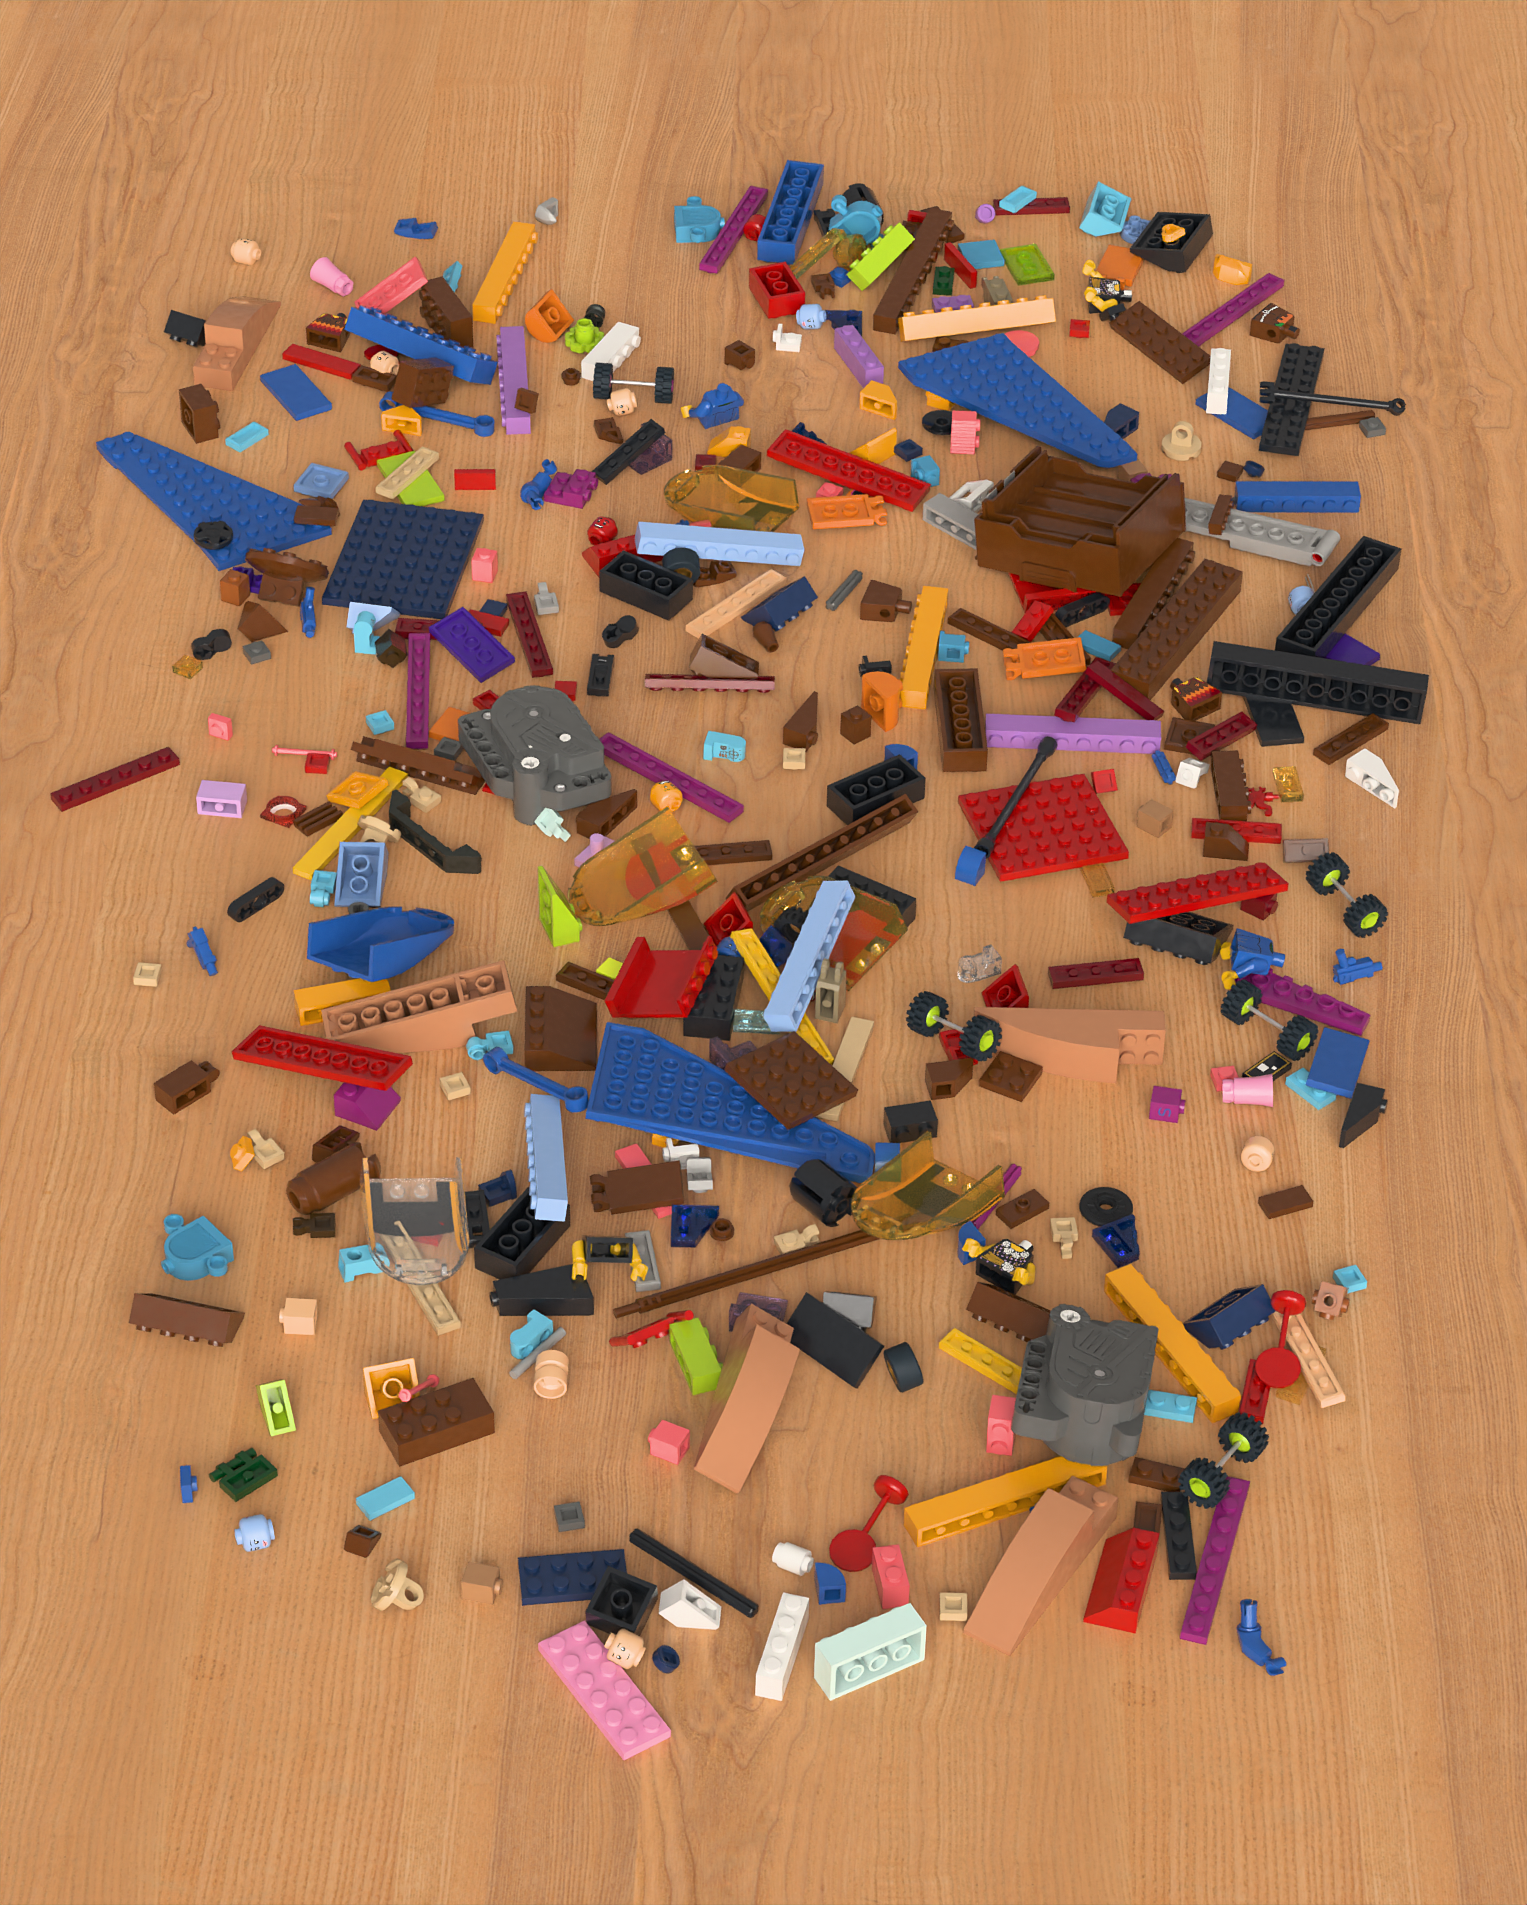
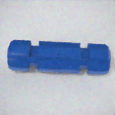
M1156 750L1152 754V759L1164 783L1171 785L1176 780V776L1164 752Z

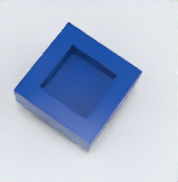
M836 267L829 272L834 284L842 288L852 281L846 275L849 271L844 268Z
M191 1465L180 1466L182 1503H192L193 1492L198 1491L197 1475L192 1476Z

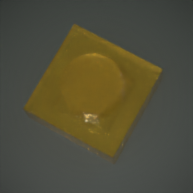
M184 655L172 665L173 673L191 679L203 669V661Z

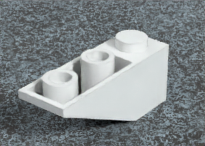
M1363 749L1347 759L1345 777L1391 807H1397L1399 789L1381 758L1367 749Z

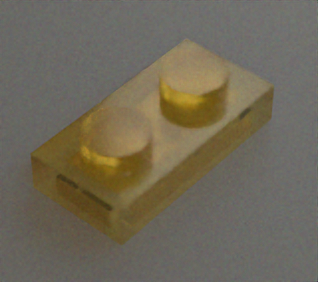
M1296 766L1274 767L1273 776L1281 803L1303 801L1304 793Z

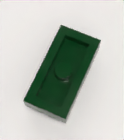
M947 266L935 267L933 295L952 296L955 268Z

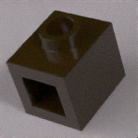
M390 629L375 641L378 660L392 668L398 663L403 662L408 655L405 639Z

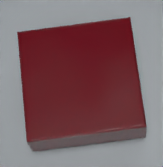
M696 454L695 472L715 473L716 455Z

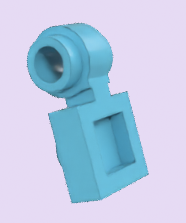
M314 871L310 893V904H314V907L324 908V905L329 906L330 893H334L337 872Z
M509 1031L486 1033L485 1040L479 1037H472L466 1044L467 1053L474 1060L482 1059L486 1051H490L494 1047H500L506 1054H513V1043Z

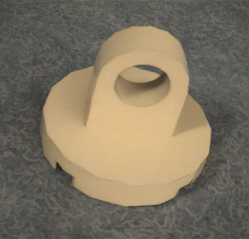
M1179 421L1175 424L1172 433L1165 435L1162 439L1161 450L1171 459L1187 461L1189 457L1194 456L1196 458L1199 456L1202 442L1193 434L1194 430L1190 423ZM1178 429H1184L1187 432H1179Z
M360 816L358 825L365 830L360 842L373 841L386 844L387 841L398 843L401 837V832L398 829H395L393 832L389 829L390 825L378 818Z
M398 1558L392 1560L386 1566L385 1570L388 1571L386 1576L378 1578L371 1595L372 1606L383 1611L391 1603H394L403 1609L412 1610L423 1601V1590L420 1585L406 1577L408 1565ZM406 1589L413 1593L414 1601H409L405 1597Z

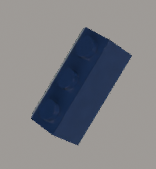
M804 576L780 588L742 615L741 618L752 626L765 621L771 624L776 632L786 626L784 623L786 620L790 622L797 618L800 610L804 612L813 606L811 602L817 599L818 596Z
M1260 1284L1232 1290L1185 1321L1183 1325L1187 1332L1207 1348L1219 1347L1220 1350H1223L1233 1345L1235 1338H1241L1251 1333V1327L1254 1325L1259 1326L1269 1320L1268 1316L1274 1313L1275 1310L1271 1306V1299L1264 1285Z

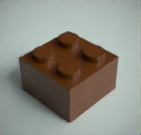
M202 384L179 389L181 422L194 442L197 444L219 438L218 429H220V422L217 418L219 407L217 402L211 398L209 390H206Z

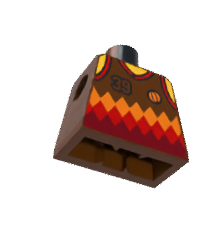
M323 313L306 327L307 344L341 353L350 335L349 331L344 330L347 316L343 313H338L337 315Z
M1193 677L1185 682L1176 678L1171 682V704L1184 719L1196 721L1221 709L1222 692L1198 677Z

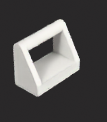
M989 480L966 482L949 498L977 513L982 509V501L989 495V490L993 488L994 482ZM967 492L971 493L969 496L962 498Z

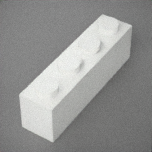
M617 322L581 361L582 378L594 381L596 362L612 363L613 372L619 368L632 351L640 345L639 328Z
M1211 348L1206 413L1226 414L1231 350Z
M783 1592L756 1673V1696L782 1701L809 1619V1598Z

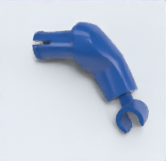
M548 459L544 460L542 467L545 471L539 472L532 481L524 484L521 488L520 497L522 501L529 503L534 510L541 509L538 503L542 506L544 504L541 498L552 481L549 475L557 471L554 461L550 463Z
M1252 1599L1241 1600V1623L1237 1625L1236 1629L1242 1653L1257 1665H1265L1266 1671L1270 1676L1284 1673L1281 1667L1287 1665L1283 1657L1271 1659L1272 1650L1261 1639L1262 1627L1257 1623V1601L1253 1600L1252 1604Z

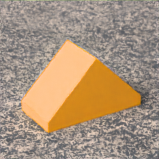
M400 405L382 412V431L394 432L395 430H400L403 434L422 435L421 416L413 408Z

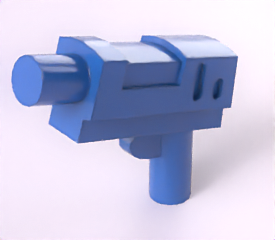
M306 587V595L300 606L302 632L306 633L308 638L314 636L316 627L313 605L315 588Z
M195 926L192 928L193 931L188 933L189 939L186 944L189 948H194L203 970L207 969L209 976H214L218 973L215 966L216 957L212 954L203 928L197 929Z
M1338 949L1335 953L1339 964L1333 965V981L1341 985L1353 982L1359 978L1373 977L1374 972L1382 970V963L1380 961L1373 963L1370 957L1357 960L1354 957L1347 958L1344 949Z

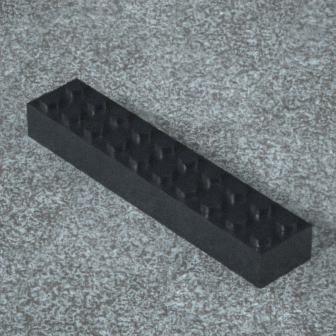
M1363 536L1278 635L1275 651L1325 658L1397 572L1402 549Z
M1214 641L1207 683L1225 694L1291 702L1294 705L1364 716L1374 713L1382 719L1421 724L1429 675Z

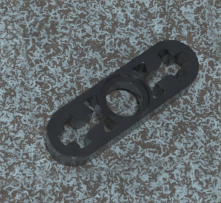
M1096 592L1060 607L1055 616L1065 627H1068L1104 612L1110 604V599L1105 594Z
M275 877L268 878L235 899L228 907V916L236 922L246 920L277 900L284 892V884Z

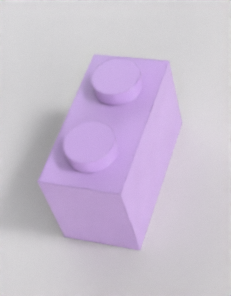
M202 780L196 796L198 814L242 818L247 803L246 784Z

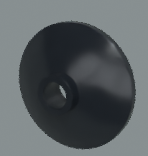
M935 410L927 413L922 418L923 428L932 434L950 435L952 412Z

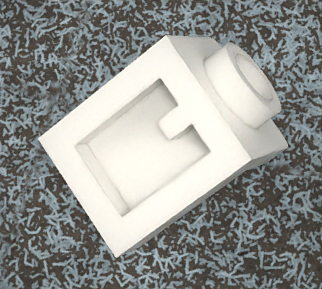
M778 324V329L773 332V342H776V350L800 352L802 335L783 333V324Z
M1193 758L1181 761L1176 783L1193 789L1197 788L1200 776L1208 773L1210 764Z
M666 1138V1147L662 1148L664 1162L680 1160L681 1170L687 1169V1158L699 1157L698 1144L673 1147L672 1139Z

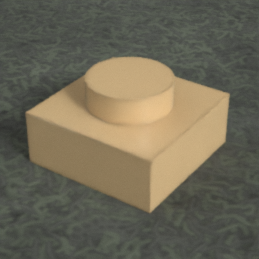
M784 748L783 769H805L806 749Z
M138 962L133 977L134 985L157 987L162 972L161 964Z
M462 1072L439 1078L440 1087L448 1100L471 1094L470 1086Z
M940 1593V1620L967 1621V1593Z

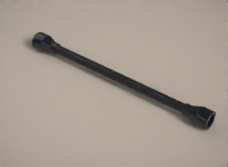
M1048 736L1042 738L1038 745L1036 758L991 830L976 843L974 848L986 852V859L989 858L994 850V842L998 833L1038 769L1057 749L1058 744L1054 738Z

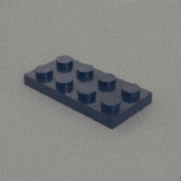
M624 1549L518 1557L522 1606L591 1600L608 1566L627 1573Z

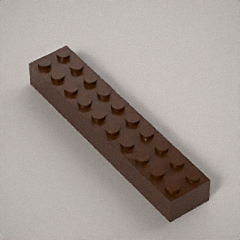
M1204 559L1114 665L1111 671L1151 700L1241 592L1243 571L1222 565L1213 560Z

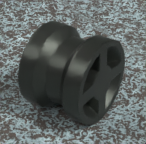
M592 304L587 308L584 318L590 319L594 327L600 328L606 311L602 306Z

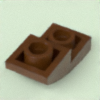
M711 561L709 568L700 567V576L693 585L694 587H704L720 584L735 578L737 573L730 561Z

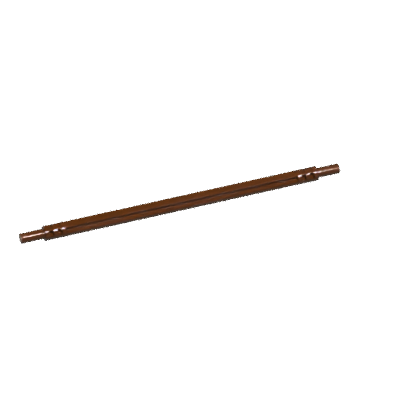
M922 1214L912 1217L910 1215L636 1299L634 1303L613 1309V1314L617 1319L636 1312L640 1314L849 1248L912 1230L914 1226L934 1219Z

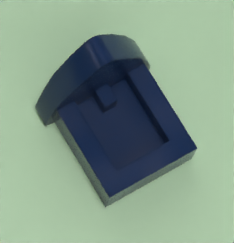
M511 1169L502 1172L500 1177L478 1185V1190H484L485 1201L489 1207L517 1198L516 1183Z

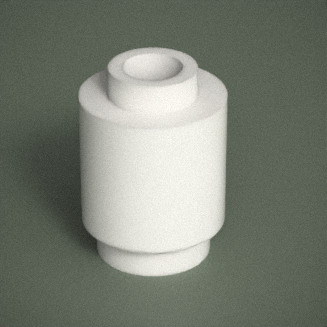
M780 1542L774 1550L772 1561L777 1563L779 1568L803 1576L805 1572H810L814 1558L811 1551L789 1542L785 1544Z

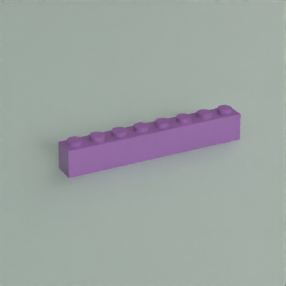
M524 326L500 327V335H496L502 427H506V435L531 434L530 413L514 408L517 390L519 388L528 389Z
M986 714L985 719L987 747L1038 749L1042 738L1048 736L1056 740L1058 744L1056 750L1154 754L1156 750L1160 751L1161 721L1078 717L1075 722H1066L1056 716Z

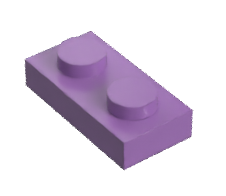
M970 295L932 298V307L935 313H939L942 308L953 307V311L960 310V306L971 305L974 308Z

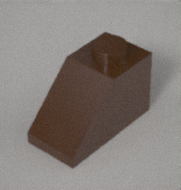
M1206 822L1203 857L1248 861L1249 843L1229 824Z

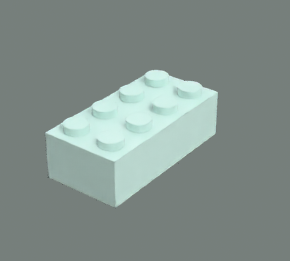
M908 1603L901 1607H895L878 1617H872L857 1626L846 1628L843 1632L825 1637L815 1643L814 1679L831 1701L919 1663L925 1658L927 1625L911 1603Z

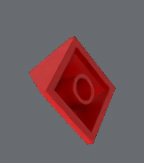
M735 892L703 923L716 947L723 938L730 937L731 932L753 929V921Z
M1016 964L981 992L986 1007L1029 1008V995L1019 967Z

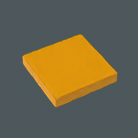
M355 771L326 796L328 801L360 809L389 784L387 778Z

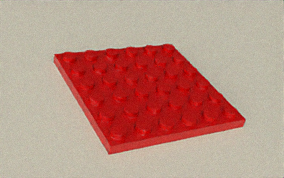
M1075 774L1067 777L1031 782L998 833L994 842V850L988 860L999 881L1002 882L1129 858V851L1085 774ZM1018 785L958 796V804L978 840L989 833Z

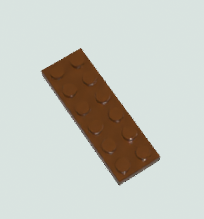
M1140 301L1109 322L1111 329L1182 384L1210 365L1211 356Z

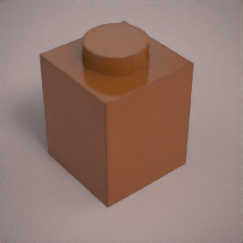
M230 569L220 580L221 601L240 607L250 596L249 575Z

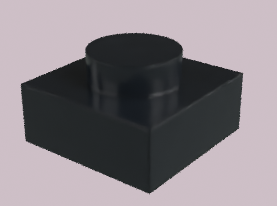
M1121 303L1105 309L1099 316L1102 322L1106 320L1111 322L1126 309L1124 304Z

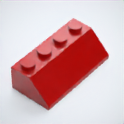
M635 534L589 547L582 552L583 558L598 577L599 571L623 550L653 563L663 559L661 555L637 554Z
M1133 1527L1105 1540L1083 1622L1136 1634L1157 1557L1160 1533Z

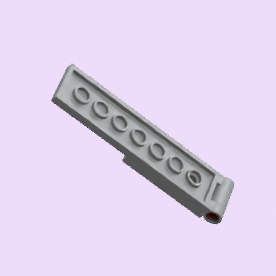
M1185 498L1186 531L1216 537L1221 540H1229L1230 548L1273 557L1278 560H1286L1300 565L1311 566L1313 564L1315 566H1322L1340 541V535L1335 530L1319 529L1232 508L1228 523H1226V529L1223 530L1222 535L1209 534L1208 523L1215 505Z

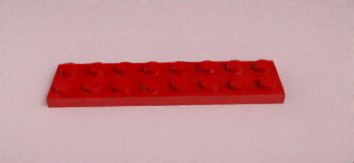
M787 429L767 449V457L773 458L776 461L786 463L872 497L883 496L884 502L911 512L915 510L929 493L931 487L929 483Z
M1258 862L1255 865L1238 866L1235 869L1219 870L1206 875L1199 874L1196 877L1186 879L1179 878L1176 881L1160 882L1152 886H1140L1137 889L1127 891L1120 890L1117 893L1107 894V903L1131 924L1288 891L1289 883L1265 862Z
M260 1025L232 1051L234 1060L387 1091L413 1065L412 1058L408 1055Z

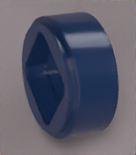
M1246 461L1243 467L1251 477H1262L1265 470L1262 465L1253 461Z
M662 1645L653 1652V1663L663 1673H672L680 1665L677 1652L670 1646Z

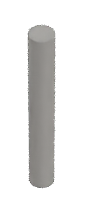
M562 1327L554 1331L509 1372L510 1376L513 1379H517L536 1362L538 1354L550 1350L566 1335V1331Z

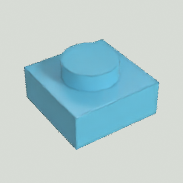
M386 710L365 716L366 724L374 735L394 730V722Z
M1357 1265L1333 1272V1279L1336 1284L1348 1287V1293L1366 1289L1367 1280Z

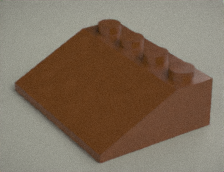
M526 986L525 1067L532 1071H596L597 1003L551 986Z

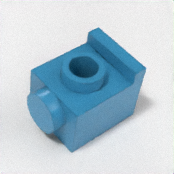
M930 455L911 459V477L929 483L931 487L939 485L940 468Z
M940 631L938 661L964 663V654H969V642L965 641L966 635L944 634L945 631Z

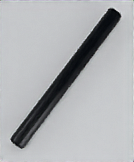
M636 1528L630 1533L629 1541L747 1617L753 1618L758 1613L759 1605L645 1532Z

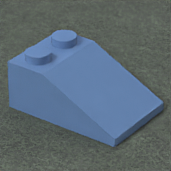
M340 842L335 907H349L352 903L363 902L368 907L380 908L387 877L389 856L385 843Z

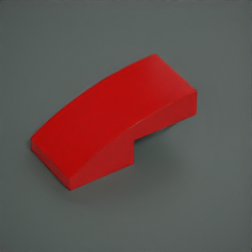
M956 1029L939 1033V1040L949 1061L971 1058L960 1050L959 1042L962 1041L960 1034L964 1033ZM973 1059V1065H977L978 1060Z

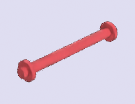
M278 745L272 748V753L275 756H278V753L296 755L320 753L330 754L331 760L337 757L335 749H332V751L279 748Z
M431 1374L427 1377V1381L411 1389H402L399 1392V1398L403 1402H407L417 1392L429 1386L436 1387L439 1384L438 1376Z

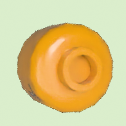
M669 781L656 783L650 791L651 803L660 812L665 814L676 811L683 800L681 791Z

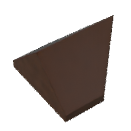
M251 601L245 602L238 630L251 642L288 632L260 604Z

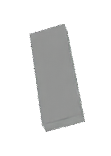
M650 1231L625 1233V1237L633 1238V1243L636 1245L642 1260L641 1263L648 1267L645 1280L643 1281L641 1277L637 1276L636 1281H634L636 1292L660 1290L661 1281Z

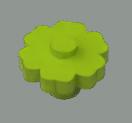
M579 319L575 327L570 328V332L565 333V346L570 347V350L576 353H590L603 339L604 332L599 331L598 327H594L590 319Z

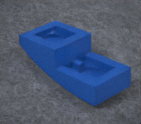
M416 218L398 220L394 232L397 235L408 238L432 239L437 232L438 226L436 222L418 224Z

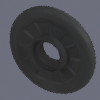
M1098 1187L1089 1190L1082 1196L1079 1209L1082 1216L1090 1223L1101 1227H1114L1125 1223L1131 1217L1133 1204L1130 1198L1118 1189ZM1107 1204L1110 1205L1112 1208L1106 1210L1102 1209L1100 1206Z

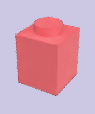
M477 548L471 560L472 580L493 583L498 572L497 551Z
M662 1420L657 1428H653L649 1434L650 1454L678 1465L690 1448V1430Z

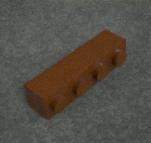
M1219 494L1208 523L1209 534L1222 535L1223 530L1226 529V523H1228L1229 516L1231 515V508L1234 507L1232 495Z

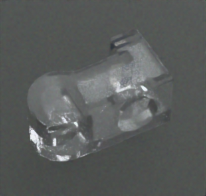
M990 944L983 947V952L961 957L958 962V979L965 983H971L1001 974V956Z

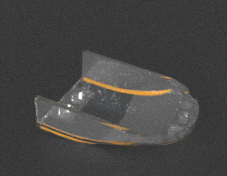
M456 1157L453 1178L369 1179L368 1158H363L360 1175L362 1216L369 1251L376 1265L391 1278L412 1285L435 1284L453 1276L464 1264L469 1247L461 1157Z

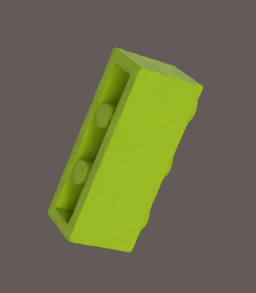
M699 1318L669 1324V1342L692 1395L716 1390L723 1364L717 1361V1351L714 1344L710 1345L707 1328L702 1327Z

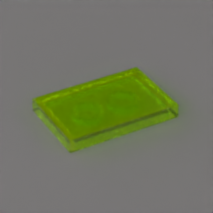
M1036 244L1000 249L1004 263L1018 286L1054 280L1055 274Z

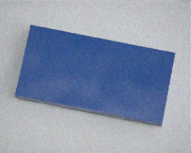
M296 364L260 375V381L296 421L332 410V403Z
M1228 387L1226 414L1212 415L1254 440L1262 435L1268 410ZM1208 393L1198 397L1195 404L1205 411L1207 409Z
M1324 1027L1306 1086L1352 1099L1370 1040Z

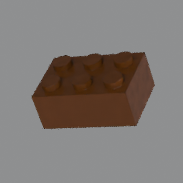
M436 357L401 361L391 400L409 408L445 403L449 395L448 390L450 381L453 378L454 365Z

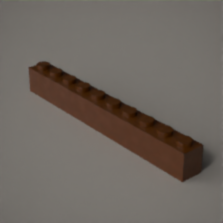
M934 208L929 209L914 237L915 240L911 243L873 314L874 331L896 335L899 329L898 318L903 317V313H908L910 306L914 305L915 296L919 295L921 285L926 282L927 273H931L932 264L936 263L938 253L942 252L943 243L948 240L949 231H952L954 228L952 212Z
M904 794L734 886L725 899L727 900L733 892L737 893L748 912L909 824L918 813V810L909 797Z

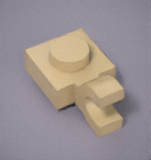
M410 777L403 780V785L407 787L403 790V795L410 797L411 804L423 812L427 813L441 803V795L426 786H423L421 789L418 788L417 783Z
M256 1129L247 1133L253 1144L255 1153L253 1158L263 1169L284 1160V1152L272 1138L264 1140Z
M1075 1217L1050 1218L1053 1242L1061 1243L1062 1259L1072 1258L1071 1247H1073V1241H1078Z
M816 1224L805 1228L801 1234H799L797 1229L774 1236V1244L780 1255L820 1243L817 1237L819 1230Z

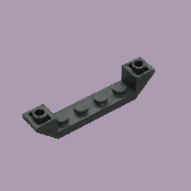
M396 789L392 791L389 806V825L392 831L398 829L401 832V838L446 873H481L482 858L477 850L465 844L452 852L449 847L444 846L435 836L430 835L421 825L416 824L410 819L411 802L409 798Z

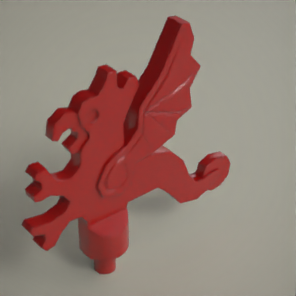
M1254 787L1249 788L1251 793H1249L1247 801H1251V808L1256 804L1257 808L1266 810L1264 812L1265 816H1271L1273 814L1272 807L1265 804L1264 801L1273 802V799H1279V794L1273 795V792L1263 793L1266 791L1265 787H1259V791H1255Z

